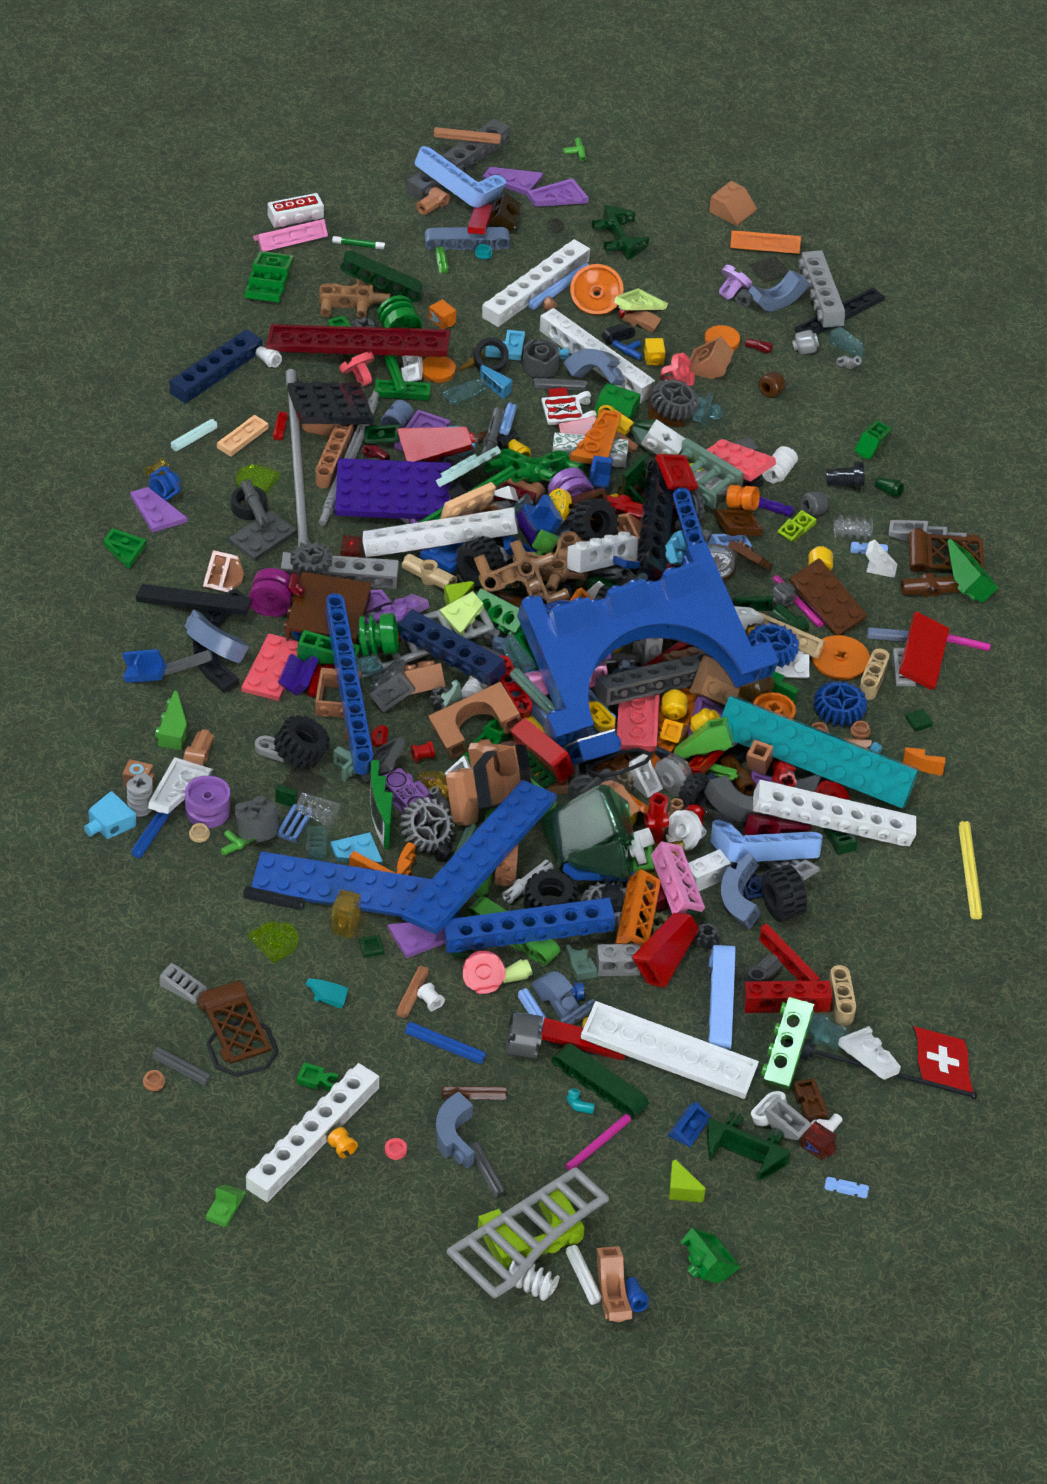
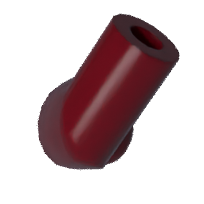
M747 339L745 342L746 347L756 349L764 354L770 353L773 349V345L770 342Z
M365 445L362 448L363 455L367 458L390 459V455L376 445Z
M294 573L290 575L288 590L295 596H302L305 594L306 586L304 584L300 586V576Z

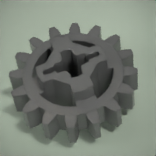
M310 541L307 544L301 542L300 547L294 546V551H291L290 564L293 565V570L298 569V574L307 572L322 575L323 570L329 571V567L332 566V553H330V548H325L324 543L318 545V541H315L314 544H311Z

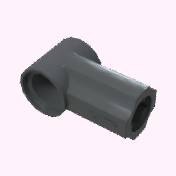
M767 955L758 965L749 968L746 981H769L781 970L782 963L775 955Z

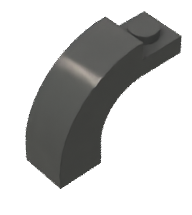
M728 776L709 780L704 794L710 803L725 816L747 823L749 814L764 815L763 813L753 811V797L746 796L736 790Z

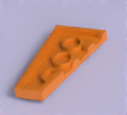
M603 410L593 423V427L586 432L585 438L578 443L576 450L570 454V460L592 464L594 455L609 458L621 420V413Z

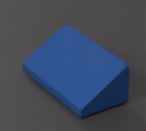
M694 1102L687 1107L667 1136L691 1147L708 1123V1118L712 1116L697 1102Z

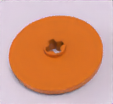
M842 635L823 638L822 640L826 641L819 658L811 657L814 667L821 674L836 680H851L861 676L870 659L867 648L861 642Z

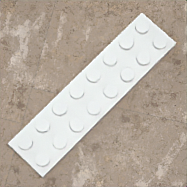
M597 1001L594 1003L581 1034V1039L745 1099L759 1063V1061Z

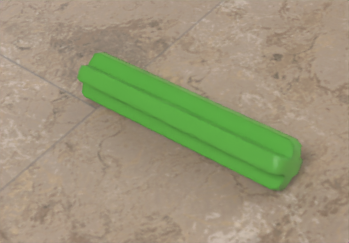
M713 764L705 772L708 775L714 773L716 777L728 776L731 781L738 777L736 769L718 764Z

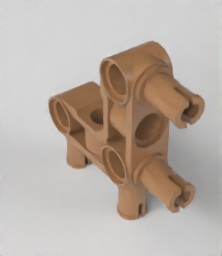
M356 279V284L353 286L325 283L320 286V314L323 317H329L332 307L357 309L356 317L358 319H361L362 316L366 318L367 308L374 304H382L386 299L390 298V293H374V286L359 279Z
M567 531L561 535L557 542L556 552L552 554L555 563L540 569L539 574L542 581H548L545 586L547 593H555L559 583L565 582L570 578L587 580L588 571L579 573L567 569L568 546L584 541L575 532ZM526 552V554L531 556L532 558H538L542 556L536 555L533 552ZM529 564L521 565L523 573L528 574L531 572L532 568ZM514 582L509 586L517 588L520 583Z
M519 539L510 543L516 558L512 564L493 571L490 569L484 554L474 558L480 573L479 581L482 589L489 593L503 590L505 586L514 582H521V584H524L528 596L533 595L536 597L540 595L546 604L570 599L566 588L553 594L547 593L539 574L540 569L555 563L551 552L538 558H532L526 554ZM529 564L532 568L531 572L528 574L523 573L521 565ZM489 578L493 579L496 583V586L492 589L485 586V581Z

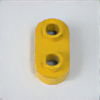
M590 701L589 708L594 727L600 732L615 729V717L600 702Z

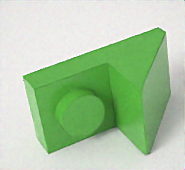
M226 1184L216 1187V1199L206 1215V1220L227 1228L246 1192Z

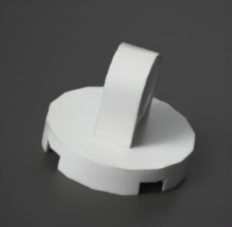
M678 810L669 818V829L666 839L668 843L682 846L683 851L693 849L706 834V829L693 811Z

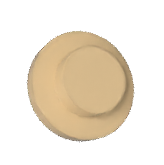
M196 823L191 827L189 837L194 842H205L210 837V831L205 824Z

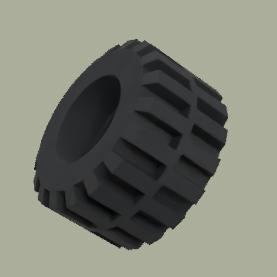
M604 499L582 500L573 505L574 509L569 511L571 515L567 517L569 521L567 529L570 528V531L575 532L584 541H590L592 538L601 539L605 535L618 534L617 526H619V522H617V518L619 516L615 514L616 509L611 507L609 501L605 502ZM592 514L596 519L595 531L592 530L590 525Z
M485 536L478 537L461 545L456 553L457 568L460 571V575L464 578L465 582H474L475 589H482L479 581L480 573L474 558L484 554L490 569L493 571L506 565L500 547L496 545L494 540L491 541L489 537L485 538ZM489 578L485 581V586L494 584L495 581Z
M293 715L285 720L275 736L274 748L278 752V756L283 758L284 762L291 764L292 767L310 769L311 767H316L330 745V738L327 736V731L316 720L309 719L307 716L297 715L295 717Z
M785 865L763 872L761 891L765 905L772 917L780 922L804 915L807 909V895L804 883L797 870L792 865Z
M548 869V871L541 870L539 874L534 873L532 878L527 880L524 907L528 909L577 902V885L574 884L573 878H569L568 874H562L559 870L556 872L552 871V869ZM552 895L558 898H546L544 896Z

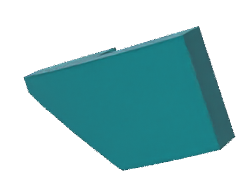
M308 978L306 986L310 987L313 991L316 1002L321 1000L337 1008L343 1007L348 988L332 982Z

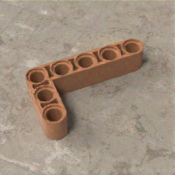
M301 424L302 430L330 437L316 467V485L320 488H329L337 474L338 458H344L352 439L354 424Z

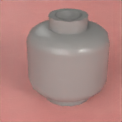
M812 330L798 332L795 334V340H792L794 351L798 350L801 355L814 353L817 347H819L817 334L813 333Z

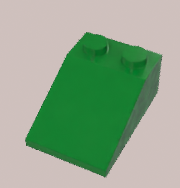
M949 539L947 542L953 575L959 584L957 588L964 595L967 594L973 601L977 599L982 603L985 602L999 586L968 550L952 539Z

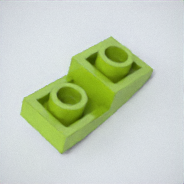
M801 510L792 520L788 519L777 533L794 542L817 523L816 518Z

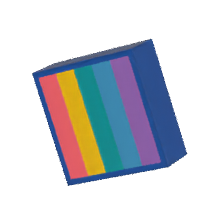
M624 556L613 557V563L624 568L638 569L640 567V561Z

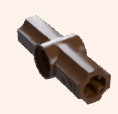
M926 573L921 578L901 579L900 582L902 595L924 594L928 598V596L937 597L940 593L960 592L957 588L959 584L954 579V576L937 577L933 573Z
M734 755L723 756L720 760L721 766L737 770V779L734 778L731 781L740 793L746 796H753L757 784L752 779V774L745 770Z

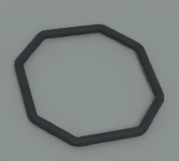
M640 748L618 751L593 762L587 772L600 778L622 775L647 764L652 758L653 753ZM640 752L648 755L644 761L621 771L604 774L593 771L596 765L622 754Z
M242 1020L231 1022L228 1024L233 1026L240 1025ZM260 1023L261 1027L266 1029L274 1049V1053L266 1065L238 1073L218 1065L211 1046V1042L216 1036L214 1031L207 1040L206 1045L215 1068L235 1077L268 1069L279 1052L270 1028Z

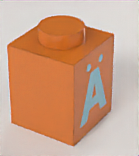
M442 299L429 306L428 319L440 329L452 327L456 323V310Z

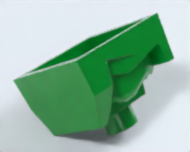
M692 1227L681 1241L683 1245H687V1250L690 1253L688 1259L692 1264L687 1270L695 1278L700 1275L703 1280L720 1283L741 1267L716 1234Z

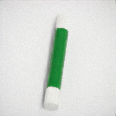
M333 236L332 243L383 250L385 248V243L337 236Z

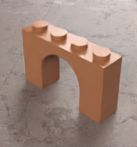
M501 682L491 685L428 716L432 728L450 760L460 757L468 751L466 741L460 732L462 724L468 718L477 714L491 715L498 721L505 734L510 733L514 724L521 721L520 713Z

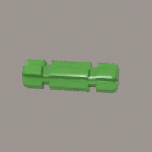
M442 246L436 247L435 254L439 272L441 274L448 273L449 267L445 248Z

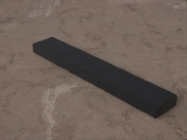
M873 287L843 302L845 320L884 301L885 296ZM816 316L795 327V332L812 330L813 333L818 335L831 327L823 328L821 321H818Z
M142 584L136 594L137 602L245 616L252 605V598L146 584Z

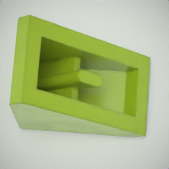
M474 582L444 585L446 605L453 603L472 591L474 592Z
M676 1159L672 1161L669 1199L700 1203L704 1201L706 1188Z

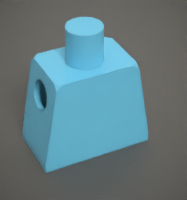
M111 791L89 809V823L84 826V830L90 837L100 832L106 839H109L136 827V813Z

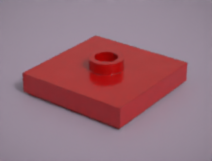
M658 454L655 457L668 490L686 488L689 491H693L699 488L686 455Z

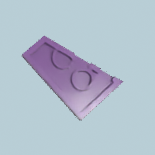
M409 922L387 925L389 933L405 958L445 944L442 929L436 935Z

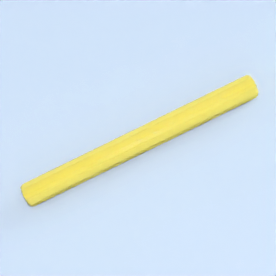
M961 821L959 823V835L970 916L972 919L978 920L982 918V906L971 827L968 821Z

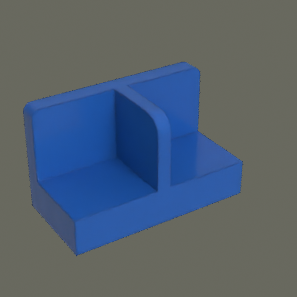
M594 455L590 471V483L593 487L609 489L613 458Z
M543 494L536 506L527 504L523 506V510L537 532L543 529L555 534L563 521L549 495Z
M158 649L123 652L122 655L128 666L123 676L125 682L162 680L167 665Z

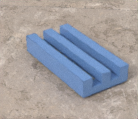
M294 804L277 831V837L296 843L312 817L313 810L309 809L306 811L305 807L301 806V808H298V805ZM297 812V815L295 816V818H294V820L292 821L291 825L289 826L288 830L286 831L285 834H283V833L285 832L286 828L288 827L290 821L292 820L293 816H294L295 813ZM302 815H305L293 837L290 836Z

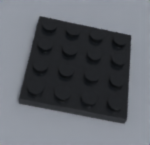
M300 381L288 383L287 390L300 424L374 423V416L360 383H321L317 381L312 383Z

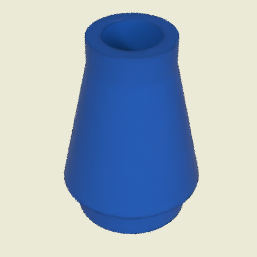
M628 1278L625 1281L628 1302L633 1312H641L648 1307L649 1297L640 1286L637 1278Z

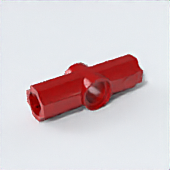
M606 495L611 503V507L616 509L615 514L629 513L641 521L643 504L633 502L627 495H619L618 498Z
M780 759L773 761L771 768L774 775L771 780L777 784L795 787L797 783L794 777L796 768Z
M660 792L653 793V796L649 799L648 812L644 813L645 826L650 829L655 842L653 846H658L661 841H664L665 828L669 827L667 813L668 798L667 795H663Z

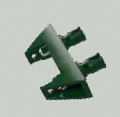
M604 205V219L592 220V229L594 228V231L607 228L615 238L612 241H604L603 247L606 253L620 250L623 252L626 260H630L649 246V236L641 238L627 237L620 226L635 221L634 211Z
M735 1111L730 1113L726 1124L710 1117L708 1118L706 1133L710 1161L713 1160L719 1148L723 1147L725 1150L754 1162L762 1163L757 1176L759 1181L788 1165L791 1151L779 1146L784 1137L782 1130L774 1137L776 1128H772L767 1140H763L738 1129L744 1118L742 1114H739L734 1120Z

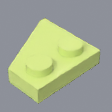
M472 591L440 609V614L457 634L463 636L466 627L472 625L475 617L484 609V605Z

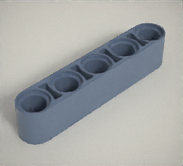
M468 227L429 228L424 233L425 246L428 250L441 246L445 250H475L480 244L489 245L491 250H500V248L508 249L511 245L509 230L504 227H487L485 234L467 233Z

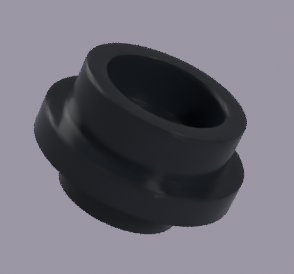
M448 841L445 844L441 842L434 851L437 854L435 856L436 859L439 858L443 861L450 853L452 847Z

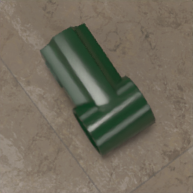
M781 604L775 606L771 612V618L804 632L809 630V624L803 616L796 617Z

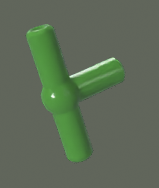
M580 138L575 139L576 147L563 149L565 155L578 153L581 161L586 160L585 147L582 145Z
M226 830L224 836L232 843L221 848V853L226 856L237 849H243L245 845L256 839L249 838L250 842L245 841L242 838H238L230 830Z

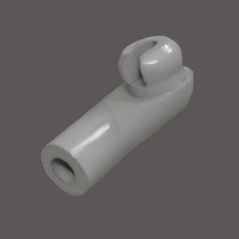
M843 355L837 358L836 363L839 367L845 366L848 369H853L861 364L862 360L859 356L851 358Z

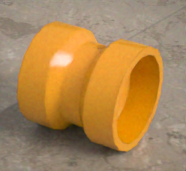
M344 1127L333 1130L327 1138V1142L332 1148H336V1153L342 1159L347 1157L343 1153L347 1150L351 1155L358 1147L357 1142L349 1137V1133Z

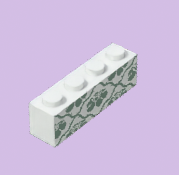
M555 433L553 451H566L570 457L572 451L576 450L578 443L585 438V435ZM615 438L609 458H613L612 466L626 467L628 440Z

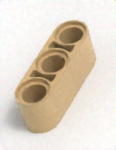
M875 649L872 652L861 678V692L865 693L867 700H872L876 697L887 671L889 653L884 649Z
M837 965L831 969L829 978L835 1021L839 1025L849 1026L853 1023L856 1012L853 986L849 969L845 966Z

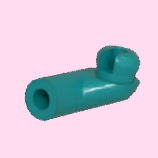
M574 1088L570 1089L567 1101L573 1110L593 1114L595 1104L582 1101L579 1097L580 1091Z

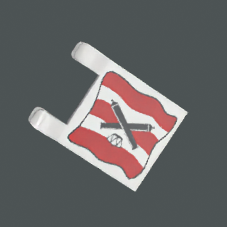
M584 391L578 395L541 398L548 425L592 416L597 417L595 411L583 414L580 403L583 405L590 404V392Z

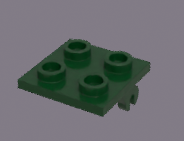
M647 453L641 458H637L633 466L623 472V480L620 487L621 495H627L634 502L644 504V499L634 487L639 485L644 490L646 488L645 480L649 455Z

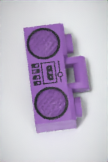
M402 768L383 775L386 776V792H393L392 803L402 814H405L404 808L409 807V803L412 801L416 802L418 798L423 800L425 797H429L430 801L432 800L427 787L421 781L413 783L412 776L409 773H405ZM418 812L414 817V826L418 824Z

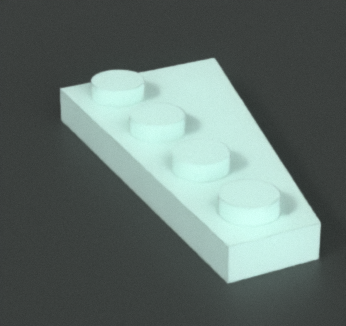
M496 446L479 456L473 454L440 473L442 477L436 480L438 486L445 485L501 453L499 447Z

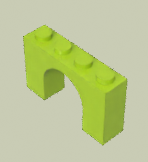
M558 1189L548 1195L570 1216L576 1213L568 1198ZM539 1201L541 1210L549 1224L555 1229L563 1221L544 1203ZM500 1209L480 1215L478 1217V1229L501 1215ZM581 1220L559 1236L541 1255L548 1252L556 1253L564 1246L580 1243L583 1240L585 1228ZM505 1223L495 1229L525 1258L533 1250ZM544 1233L534 1238L540 1243L547 1234ZM488 1235L483 1236L494 1258L505 1268H510L513 1259Z

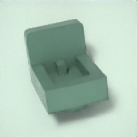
M338 746L333 751V763L342 768V780L346 781L349 777H354L356 772L353 769L350 751Z

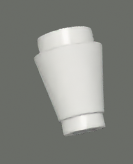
M262 346L256 350V356L268 367L275 368L280 365L282 356L278 351L266 349Z

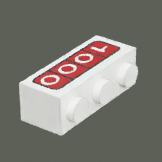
M317 193L269 202L268 217L274 228L296 223L300 224L324 218V205Z

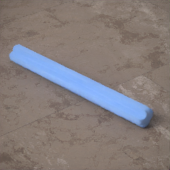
M584 263L529 300L528 307L535 310L543 304L546 297L550 296L553 298L569 287L575 274L589 264Z

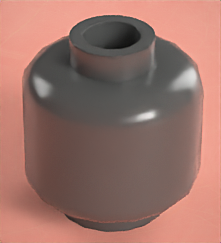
M822 491L807 492L801 499V509L811 516L823 514L828 509V498Z

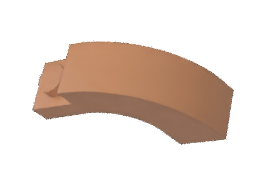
M619 1246L597 1248L598 1282L605 1319L614 1322L632 1319V1309L625 1290L623 1254Z

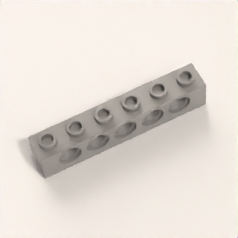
M823 251L802 252L801 259L798 261L799 269L802 270V276L810 283L807 290L810 291V299L813 300L814 310H817L818 321H821L823 328L844 326L845 309Z
M283 552L281 570L289 575L298 574V569L293 570V565L290 564L291 553ZM332 556V566L329 567V571L323 570L322 575L369 582L373 588L397 589L399 560Z

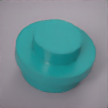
M480 244L475 249V256L483 260L489 259L492 256V250L489 245Z

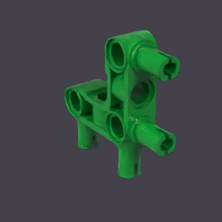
M501 449V453L495 459L484 462V465H486L484 470L488 473L497 469L503 471L507 467L513 466L517 473L511 478L514 483L522 480L529 482L545 480L550 482L557 473L568 468H578L584 472V469H582L584 468L583 464L570 460L569 453L560 450L553 451L539 458H531L512 449Z

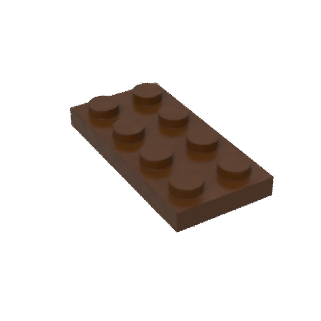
M820 558L789 578L792 586L833 635H842L867 618L865 611Z

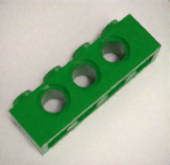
M480 588L476 596L483 602L494 628L497 625L496 628L505 634L509 632L508 635L511 637L521 632L523 629L517 617L519 608ZM477 615L476 618L482 621L480 615Z

